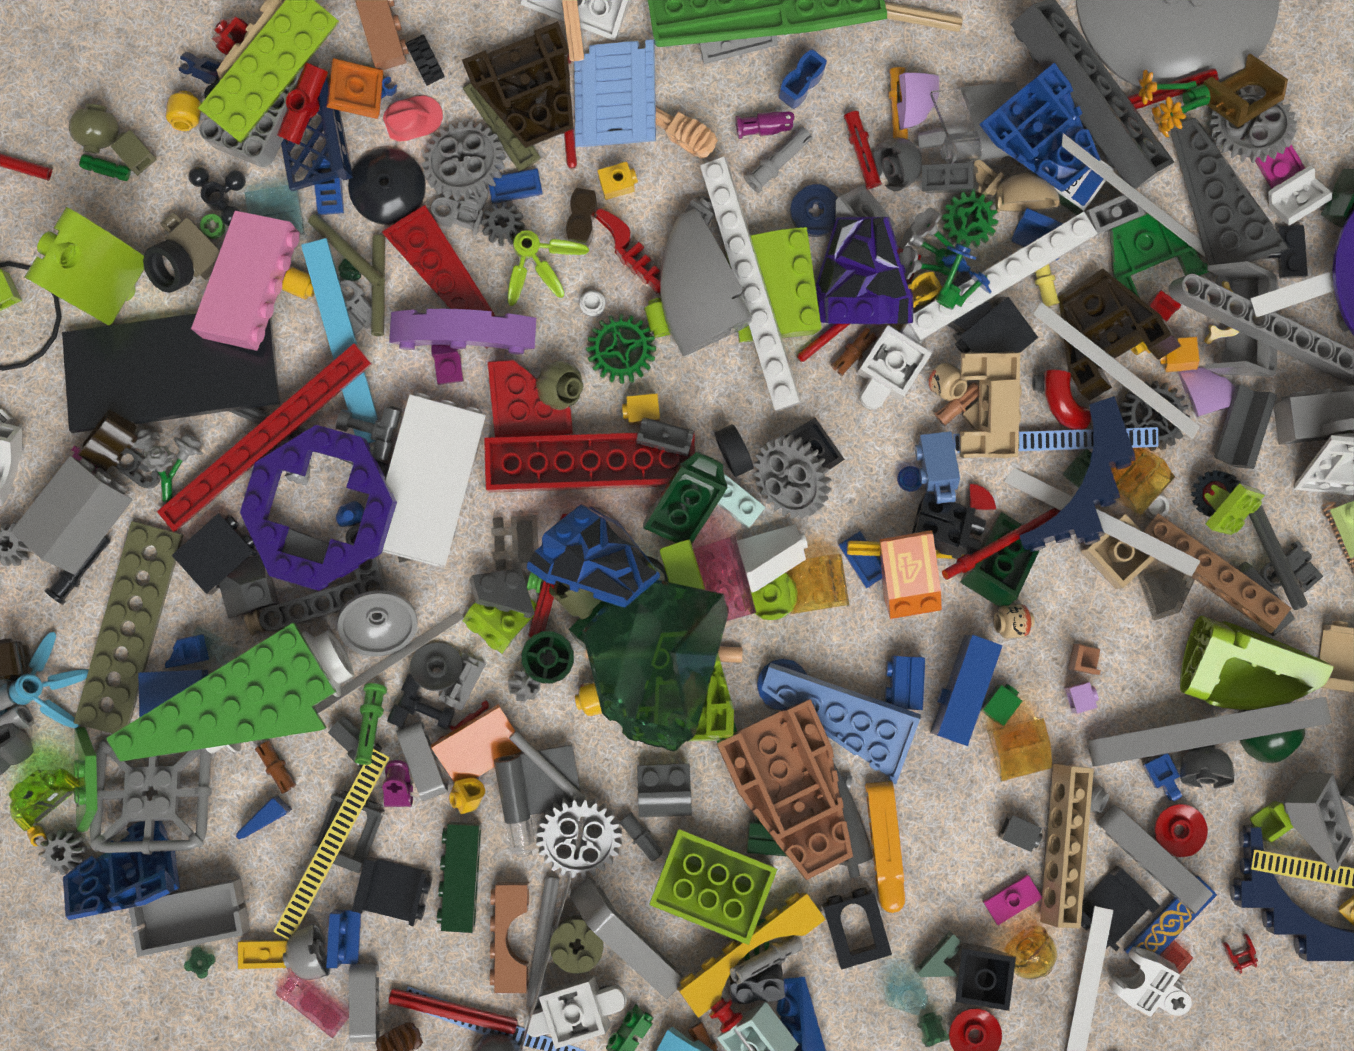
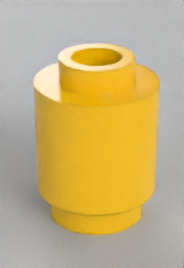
M293 266L286 271L282 281L283 291L304 300L308 299L309 296L313 297L315 295L309 273Z

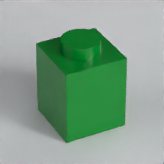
M997 684L982 704L980 711L997 724L1005 726L1022 703V700L1017 697L1019 692L1010 685L1002 686Z

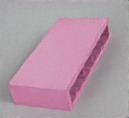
M240 211L234 212L191 327L201 338L258 350L260 343L265 337V328L268 320L273 315L277 295L282 290V281L285 273L290 268L294 248L299 243L300 232L291 222Z

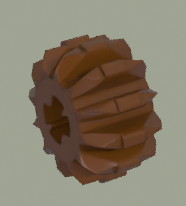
M406 1022L380 1036L376 1040L375 1045L377 1051H415L421 1047L423 1041L420 1037V1031L416 1028L415 1024Z

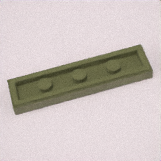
M471 82L463 87L464 92L492 133L497 134L504 151L519 172L541 159L533 146L525 148L495 111L475 90Z

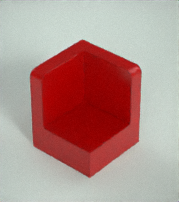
M1162 290L1153 295L1147 303L1166 322L1182 306Z

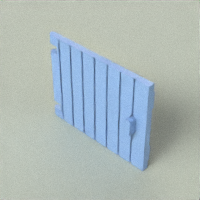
M654 39L645 40L644 49H639L638 41L589 45V54H584V60L574 61L575 146L591 147L656 141Z

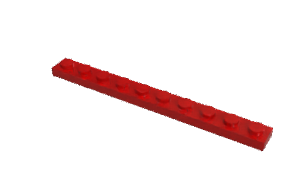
M352 344L161 507L157 513L173 532L179 530L253 467L255 462L273 450L373 363L357 344Z

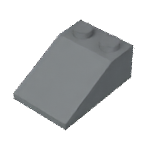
M1302 773L1284 802L1285 812L1289 815L1292 826L1332 870H1338L1354 841V837L1334 774Z

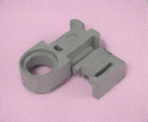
M482 190L478 191L479 198H476L473 193L470 194L468 201L465 199L460 201V208L459 202L439 197L431 205L432 216L440 224L451 227L454 223L472 230L473 235H477L481 219H483L482 210L488 198V193L486 194ZM441 205H445L450 208V212L445 216H441L436 213V209Z
M343 280L340 281L341 288L351 287L355 291L354 296L350 299H345L353 331L356 335L363 328V324L366 329L371 327L372 306L363 298L365 296L364 292L353 281Z

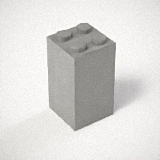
M69 456L11 532L40 559L75 575L133 499L125 493L127 490L125 486L116 480L112 482L110 479L111 474L99 467L95 470L96 466L85 458L79 461Z

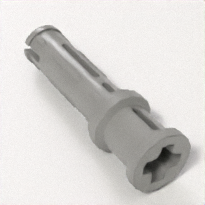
M804 127L799 128L773 155L759 161L760 165L754 171L744 175L747 184L755 192L760 193L762 187L771 178L775 179L778 176L779 169L812 140L809 131Z

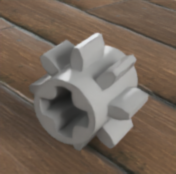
M522 669V671L515 670L514 676L508 680L509 693L517 695L516 701L534 700L535 695L540 690V682L533 680L526 673L525 669Z

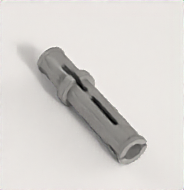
M792 935L780 943H773L766 951L731 968L730 975L736 984H741L772 965L784 963L786 958L800 952L803 949V944L796 935Z

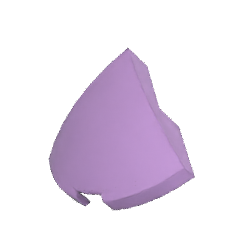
M903 73L899 75L902 102L897 104L900 129L911 128L927 118L928 113L937 102L939 76L927 73Z
M1198 367L1196 370L1178 371L1185 394L1188 393L1196 417L1230 407L1235 386L1228 379L1201 367Z

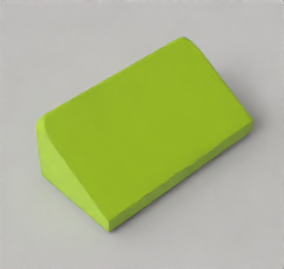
M690 540L666 546L659 550L675 599L705 590Z

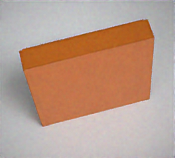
M333 58L330 66L327 108L378 119L380 115L383 70Z

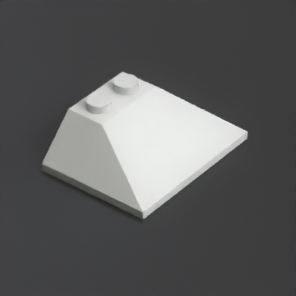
M1354 433L1331 435L1297 480L1294 490L1354 495Z

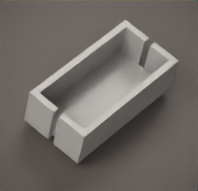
M241 878L171 892L146 905L129 908L132 927H137L143 923L146 925V927L133 933L137 957L242 936L250 931L246 907L241 908L240 904L245 902Z

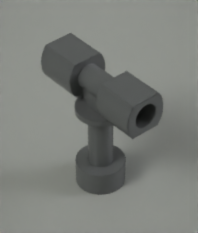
M386 405L382 420L377 419L375 424L352 418V412L341 409L336 429L347 432L349 428L372 434L371 439L376 440L372 456L387 461L394 442L391 441L393 429L398 427L402 409Z

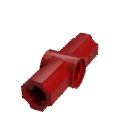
M306 62L296 89L289 92L286 97L288 109L277 136L295 144H300L309 119L314 117L319 111V101L317 99L327 77V71Z

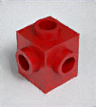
M236 16L227 20L224 18L220 20L214 28L216 33L211 38L217 43L216 48L223 54L228 55L236 43L241 44L244 41L245 34L247 33L245 29L248 24ZM228 34H231L232 37H233V40H232L231 38H229L227 35H228Z

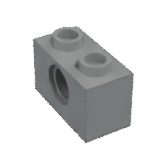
M1122 195L1087 210L1085 214L1097 231V235L1145 215V211L1127 196Z

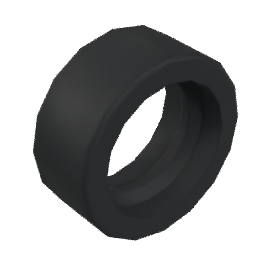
M166 240L148 248L144 253L143 264L145 272L153 285L162 292L171 293L189 285L192 281L194 274L192 260L187 251L177 242ZM162 255L171 263L175 278L166 270Z
M733 424L714 433L719 449L735 477L754 468L746 445Z

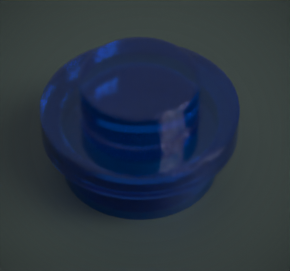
M907 466L898 473L897 482L902 490L914 492L922 486L917 467Z

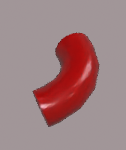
M1046 370L1044 374V395L1049 410L1057 421L1071 430H1085L1090 424L1091 413L1087 407L1079 405L1074 400L1070 385L1071 373L1063 370Z

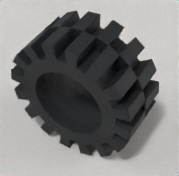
M424 34L405 43L426 86L445 77Z

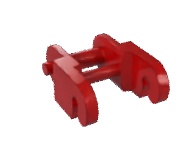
M1247 933L1243 935V938L1247 941V948L1241 953L1234 955L1228 943H1222L1223 947L1226 948L1225 952L1229 961L1235 964L1233 968L1239 974H1242L1243 968L1250 965L1256 968L1258 959L1254 958V955L1257 953ZM1248 954L1249 960L1239 964L1237 958Z

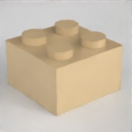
M1126 514L1116 517V519L1140 530ZM1104 533L1105 535L1100 537V541L1086 545L1081 552L1115 589H1121L1130 583L1155 558Z

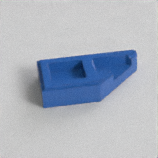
M204 634L177 639L173 646L174 651L170 659L165 663V668L209 660Z

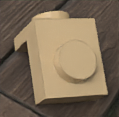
M975 160L974 166L978 168L976 182L979 184V191L974 192L979 196L982 194L985 197L988 194L994 196L1004 174L1002 172L996 174L983 161Z

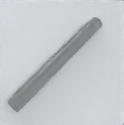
M517 731L509 737L568 796L573 799V795H576L578 802H582L584 795Z

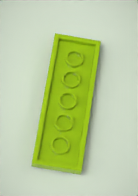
M285 0L198 109L242 143L305 66L306 62L310 60L336 28L339 20L314 0Z

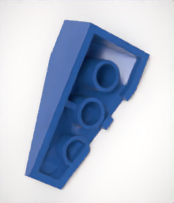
M805 977L784 979L785 997L778 1000L777 1013L781 1016L780 1021L799 1044L794 1051H826Z

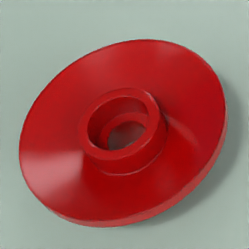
M1175 804L1167 807L1159 814L1154 832L1157 842L1169 854L1175 857H1188L1196 854L1204 846L1208 835V828L1205 818L1197 809L1185 804ZM1177 825H1181L1183 828L1182 833L1179 835L1174 831Z
M970 1008L960 1012L953 1019L949 1028V1041L954 1051H998L1002 1042V1030L999 1022L991 1013L980 1008ZM972 1029H977L979 1031V1034L976 1038H971L969 1036V1033Z

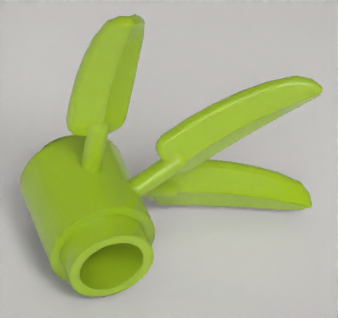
M525 230L518 233L514 239L513 249L516 255L520 257L519 266L515 265L512 270L507 296L509 306H514L520 297L527 274V269L523 267L525 259L533 258L536 262L535 270L547 287L557 297H564V289L547 261L541 262L536 254L539 248H548L552 254L584 255L589 252V248L581 243L551 239L549 244L540 243L538 236L532 231ZM524 239H528L532 242L530 248H524L522 246V241Z

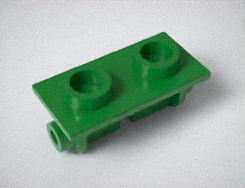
M635 1004L632 1010L625 1014L623 1023L617 1032L610 1036L606 1049L608 1051H635L639 1042L633 1039L634 1035L643 1039L653 1025L651 1021L654 1017L648 1012L644 1013Z

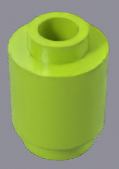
M661 298L648 301V306L644 307L650 332L654 333L655 338L670 335L664 317Z

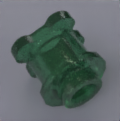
M930 1012L920 1017L921 1021L917 1023V1027L922 1030L924 1038L921 1040L925 1047H930L950 1039L949 1034H947L941 1024V1015Z

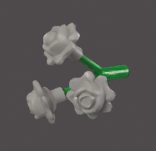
M149 428L146 430L142 429L135 433L138 438L131 448L138 447V449H144L145 458L142 459V464L146 465L149 471L157 470L161 478L162 501L168 502L173 498L172 479L183 461L186 462L189 455H203V452L200 450L201 442L196 437L184 434L182 438L174 437L173 440L178 444L177 446L180 451L176 456L178 458L167 475L165 470L173 464L172 459L175 458V454L169 451L168 446H154L156 440L160 437L158 432L152 433Z

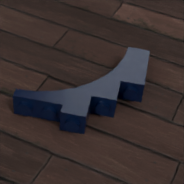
M1115 396L1089 404L1093 421L1094 445L1085 478L1071 501L1055 517L1040 527L1020 535L1025 550L1030 549L1031 552L1045 548L1046 543L1056 541V543L1066 542L1074 534H1076L1079 544L1084 542L1085 545H1090L1100 541V537L1105 535L1095 506L1106 507L1116 503V499L1120 498V494L1111 468L1123 469L1132 465V461L1136 460Z
M1243 825V832L1239 834V843L1244 851V858L1240 859V871L1244 874V878H1234V885L1230 886V897L1234 901V905L1241 908H1266V911L1262 913V923L1266 927V931L1274 935L1298 934V938L1294 940L1295 952L1299 955V958L1305 961H1354V930L1327 925L1311 917L1289 898L1280 887L1273 873L1251 869L1254 850L1264 851L1261 827L1255 825Z

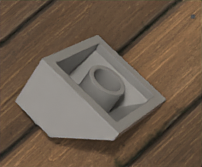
M864 184L836 199V218L889 217L892 227L895 225L894 221L871 192L866 189Z

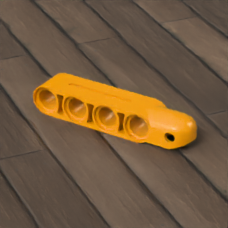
M892 781L866 783L868 817L871 818V822H869L871 844L874 845V849H872L874 871H877V875H875L877 897L880 906L885 911L896 913L904 907L906 898L894 786Z

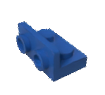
M335 909L329 914L326 968H338L341 964H357L359 962L361 913L353 912L352 910Z

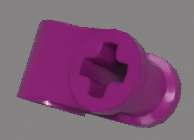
M391 760L385 766L386 779L382 786L384 807H412L413 796H410V792H413V785L410 780L409 767L401 760Z

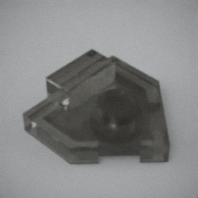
M1163 563L1145 568L1137 575L1153 621L1179 613L1195 581L1192 577Z

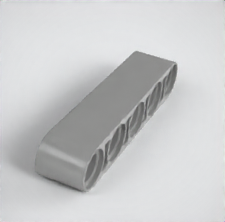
M1113 805L1097 822L1096 825L1100 829L1103 828L1106 831L1105 833L1192 913L1196 914L1213 895L1205 885L1116 805Z

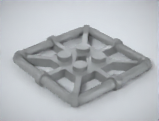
M101 740L98 743L99 747L96 752L97 812L90 824V847L95 852H142L143 854H152L153 851L191 850L196 847L201 848L205 844L203 841L207 833L208 800L212 794V788L209 787L210 752L205 748L188 751L174 766H158L159 756L149 757L148 767H130L126 761H119L107 740ZM107 754L125 771L124 790L104 791ZM200 754L198 787L180 789L181 772ZM153 787L155 791H158V794L149 801L145 794L146 791H149V788ZM179 797H198L196 833L178 816ZM123 799L122 816L101 835L103 800ZM172 820L189 839L154 841L155 821ZM145 821L143 841L109 842L129 822Z

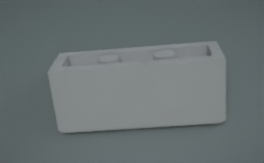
M777 36L699 43L703 63L707 64L777 46L778 42Z

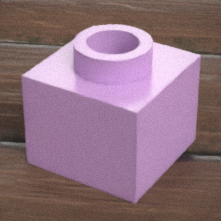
M1082 682L1064 688L1072 713L1078 714L1097 708L1098 694L1095 687L1090 685V682Z

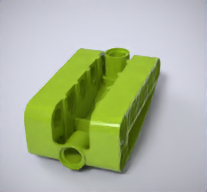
M66 207L54 226L58 233L55 234L48 231L42 235L38 242L37 251L45 257L41 259L36 256L24 278L110 326L125 301L132 299L135 295V285L144 271V255L89 219Z

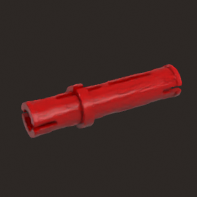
M852 111L843 116L850 134L848 140L850 144H853L866 189L876 188L882 185V182L880 181L868 143L869 134L864 130L859 111ZM855 128H857L862 142V147H860ZM864 153H865V155H866V158H867V161H868V164H869V167H870V170H871L870 172H868V169H867V166H866V163H865V160H864V157H863V154H864Z

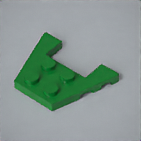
M1150 214L1110 230L1113 277L1138 297L1139 294L1131 275L1174 257L1178 258L1185 276L1189 274L1201 276L1210 272L1208 271V264L1198 257L1193 247L1189 246Z

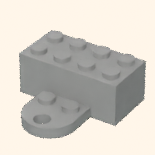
M1354 386L1343 387L1342 390L1332 391V388L1317 390L1316 393L1307 394L1306 391L1290 393L1289 396L1281 397V401L1274 404L1278 444L1328 440L1331 435L1354 433Z

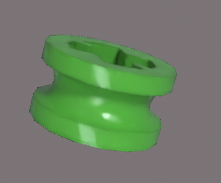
M208 214L202 218L200 229L207 237L217 239L225 232L226 226L218 215ZM212 220L219 224V228H215L217 231L213 233L207 229V224L211 225L209 222Z
M530 572L527 590L535 589L536 593H540L543 580Z

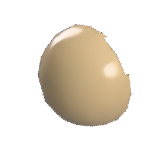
M1028 172L1008 177L999 185L996 194V210L998 213L1000 211H1025L1026 208L1042 210L1055 206L1058 207L1060 204L1059 194L1054 186L1037 174Z

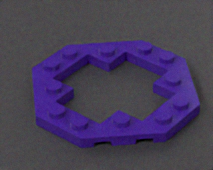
M314 425L255 462L240 514L269 576L321 591L329 586L330 582L339 577H344L359 568V565L382 554L397 501L393 493L390 492L378 462L374 460L369 450L371 448L365 438ZM312 452L354 463L346 488L369 494L354 545L330 539L323 564L283 553L282 550L289 527L267 520L282 471L305 477Z

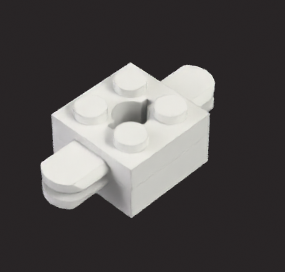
M908 323L903 325L900 332L888 325L857 372V374L868 380L860 393V402L869 410L880 408L889 394L901 401L932 354L920 346L924 339L919 342Z
M595 975L545 990L539 996L542 1008L533 1011L527 1033L531 1037H539L550 1033L555 1049L606 1034L611 1027L608 1015L620 1012L627 1002V994L619 985L599 990ZM530 1013L524 1020V1029H526Z

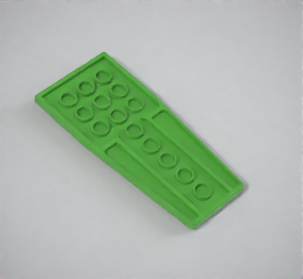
M648 0L653 37L657 47L807 33L887 19L885 0Z

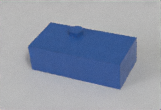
M964 635L946 689L942 687L939 692L937 702L940 703L930 732L931 734L965 746L969 745L1003 645L975 635Z

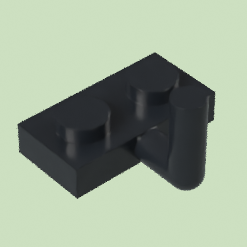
M1304 225L1278 226L1276 230L1290 249L1262 259L1278 258L1280 279L1307 277Z

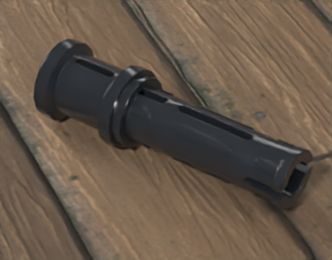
M104 536L75 575L61 570L57 580L50 588H46L44 592L58 603L64 605L66 603L65 598L74 587H79L80 578L111 540Z

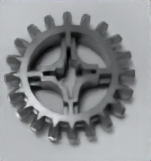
M1153 381L1151 386L1148 382H1144L1182 413L1189 409L1188 405L1182 406L1180 403L1185 399V396H1175L1178 391L1177 388L1168 391V383H1164L1160 387L1158 381ZM1128 392L1125 395L1127 401L1120 403V406L1126 410L1120 412L1122 418L1126 419V421H1123L1125 426L1128 428L1158 427V431L1162 435L1158 436V448L1160 450L1166 449L1167 444L1170 446L1175 445V438L1181 439L1183 437L1180 429L1174 424L1168 429L1167 426L1169 424L1160 413L1155 420L1145 422L1156 410L1134 393ZM1140 402L1142 417L1137 422L1135 411L1137 404ZM1149 447V450L1154 451L1157 447Z

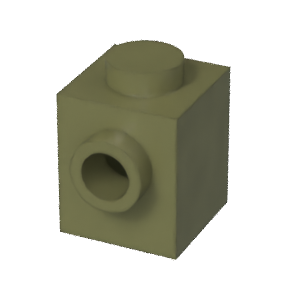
M131 130L119 134L111 145V148L137 176L157 160Z

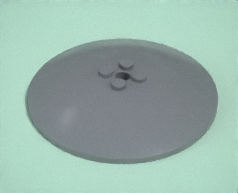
M1076 0V8L1083 34L1100 61L1119 78L1141 89L1139 80L1143 79L1144 70H1147L1148 73L1153 72L1152 82L1156 81L1157 84H1167L1213 68L1216 69L1219 77L1218 81L1221 83L1245 69L1247 55L1251 53L1258 58L1272 36L1278 17L1279 0Z

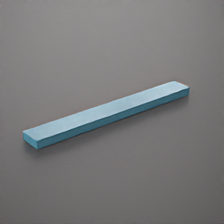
M327 238L302 244L301 247L333 360H335L352 344H357L329 242ZM364 371L342 391L347 409L352 412V418L375 424L378 415ZM353 429L354 434L365 438L368 444L376 442V440L371 439L372 434Z

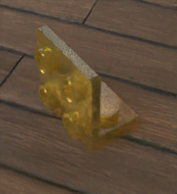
M841 554L808 558L786 572L795 581L798 590L797 603L790 614L850 605Z

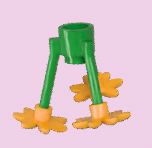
M1147 70L1143 71V79L1139 80V85L1142 88L1139 90L1138 95L1142 97L1143 104H1147L1148 100L1152 101V92H1156V90H1187L1182 96L1183 106H1181V102L1173 104L1171 97H1167L1166 104H1159L1160 109L1158 106L1152 108L1153 120L1158 124L1159 132L1163 133L1165 137H1169L1168 132L1173 129L1174 125L1178 129H1182L1180 119L1186 118L1184 113L1207 105L1210 102V92L1207 86L1204 84L1197 86L1195 81L1189 83L1157 84L1156 81L1152 82L1153 72L1148 73Z

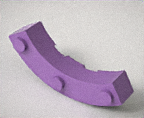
M427 309L426 314L417 312V310L391 312L389 343L398 344L399 349L415 350V346L450 345V348L466 349V345L508 349V353L520 355L524 354V350L535 349L536 318L510 313L505 314V316L491 317L492 311L466 309Z

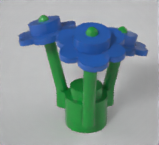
M956 243L955 247L947 246L948 249L958 254L942 258V261L945 262L944 265L950 268V272L935 301L947 309L953 310L955 305L962 307L965 300L978 287L991 294L992 291L988 286L990 281L987 275L981 272L977 274L972 272L971 267L967 265L966 260L963 258L965 256L976 260L977 257L970 254L971 249L966 244ZM956 271L968 272L975 281L962 296L959 295L961 289L951 284Z

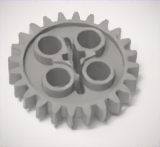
M1252 87L1250 93H1246L1242 88L1240 89L1239 96L1246 100L1250 106L1265 96V90L1262 89L1260 93H1256L1254 87ZM1282 100L1261 113L1258 121L1255 122V117L1240 127H1236L1216 111H1212L1209 129L1212 130L1211 138H1216V146L1223 145L1222 153L1230 150L1232 152L1230 158L1232 159L1236 155H1240L1241 162L1246 157H1250L1252 163L1255 162L1256 157L1265 162L1267 155L1275 159L1277 152L1283 154L1285 148L1290 147L1296 133L1297 121L1294 120L1296 113L1289 112L1291 105H1282ZM1247 129H1250L1247 138L1245 140H1242L1246 136Z
M459 121L458 128H454L452 124H449L448 132L440 129L442 136H432L435 143L426 144L429 152L422 154L425 159L422 162L425 170L423 174L428 180L430 187L434 188L438 195L443 192L446 199L453 195L455 201H458L460 196L463 195L465 200L468 201L472 193L476 198H479L478 191L480 190L487 194L488 189L486 186L489 184L495 187L496 184L493 178H501L502 175L499 170L505 169L503 160L506 159V156L503 152V145L497 134H493L489 127L484 129L482 123H479L476 128L472 121H469L467 127H464L462 121Z
M783 435L777 439L773 438L760 448L761 452L756 454L758 461L753 464L759 470L753 473V475L760 478V481L755 484L756 486L763 487L760 495L767 494V504L775 503V511L782 508L783 516L790 513L793 519L798 515L803 519L807 515H813L824 506L823 503L829 499L826 494L831 491V488L826 484L831 482L832 479L825 476V473L830 471L829 468H823L821 465L825 459H818L816 457L819 451L811 452V443L803 446L802 438L794 441L792 435L786 438Z
M573 795L572 802L570 803L564 797L562 806L554 802V812L545 810L546 818H540L539 825L541 827L537 828L536 834L539 836L536 845L541 846L539 848V855H545L544 863L553 862L552 871L560 867L561 876H564L567 871H571L573 879L577 872L581 873L583 879H585L587 871H590L593 876H596V868L604 872L605 862L612 865V856H618L619 849L617 847L622 846V839L619 838L622 836V829L618 828L620 826L619 819H613L614 811L606 812V803L598 807L597 798L588 803L587 795H584L582 802H578L576 795ZM583 816L585 817L583 823V835L581 836L579 856L576 858L574 857V853L576 848V839L578 836L580 817ZM570 820L574 824L571 826H565L562 824V822ZM591 824H597L600 826V828L593 830L590 829L588 826ZM560 845H568L570 848L562 850L558 847ZM593 848L596 852L586 853L584 850Z

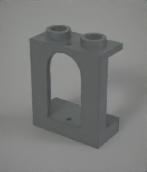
M341 790L340 794L334 793L331 795L333 800L318 839L312 845L309 855L314 856L348 794L347 791ZM371 800L366 801L362 810L367 814V822L354 856L339 851L333 864L356 873L362 871L364 859L369 855L385 812L379 809L380 804Z

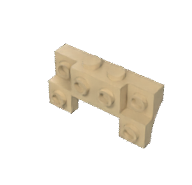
M1013 351L961 353L960 379L979 380V429L960 431L959 457H1018L1019 423L1021 422L1019 399L1022 394L1020 385V353Z

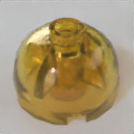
M1031 926L1034 930L1028 932L1025 936V930H1022L1005 946L1004 951L1006 953L1016 956L1014 973L1018 977L1028 980L1045 977L1052 971L1058 957L1056 943L1042 926Z

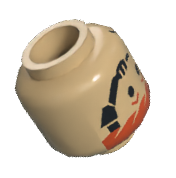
M942 363L931 371L929 388L942 399L952 401L964 395L967 389V380L960 379V369L950 363Z
M1010 604L998 609V612L994 614L993 623L995 631L1000 633L1003 638H1023L1034 627L1035 618L1025 605Z

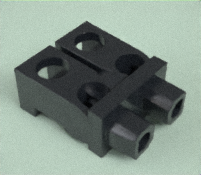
M925 492L918 505L911 534L932 530L935 550L944 555H952V558L958 559L962 554L971 555L980 550L982 542L970 538L969 535L972 533L981 536L985 529L986 520L974 515L975 508L969 506L966 508L955 502L936 504L935 495Z

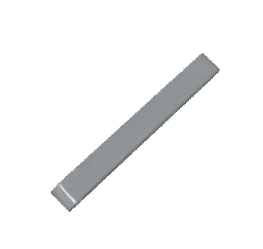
M1189 274L1175 279L1169 285V294L1176 302L1348 384L1354 385V350L1275 312L1256 317L1250 300L1196 274Z
M1326 697L1093 739L1087 742L1094 767L1330 724L1332 721Z

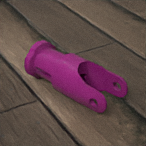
M790 111L757 113L756 116L741 118L740 115L736 116L737 137L742 139L743 136L759 134L761 137L789 131L793 128L795 116Z

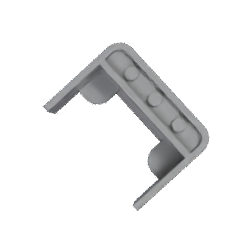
M1249 261L1208 265V271L1218 275L1215 284L1222 287V281L1225 280L1229 282L1230 288L1234 293L1250 301L1251 298L1279 289L1278 280L1274 273ZM1239 332L1235 336L1225 337V349H1220L1214 356V363L1206 364L1205 369L1221 375L1273 376L1277 370V349Z

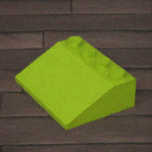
M807 227L781 229L750 235L781 337L809 336L820 331L822 328ZM726 252L727 261H728V263H729V265H730L729 258H728V255H727V252ZM749 325L737 332L739 343L754 341Z
M677 829L649 905L749 945L778 869Z

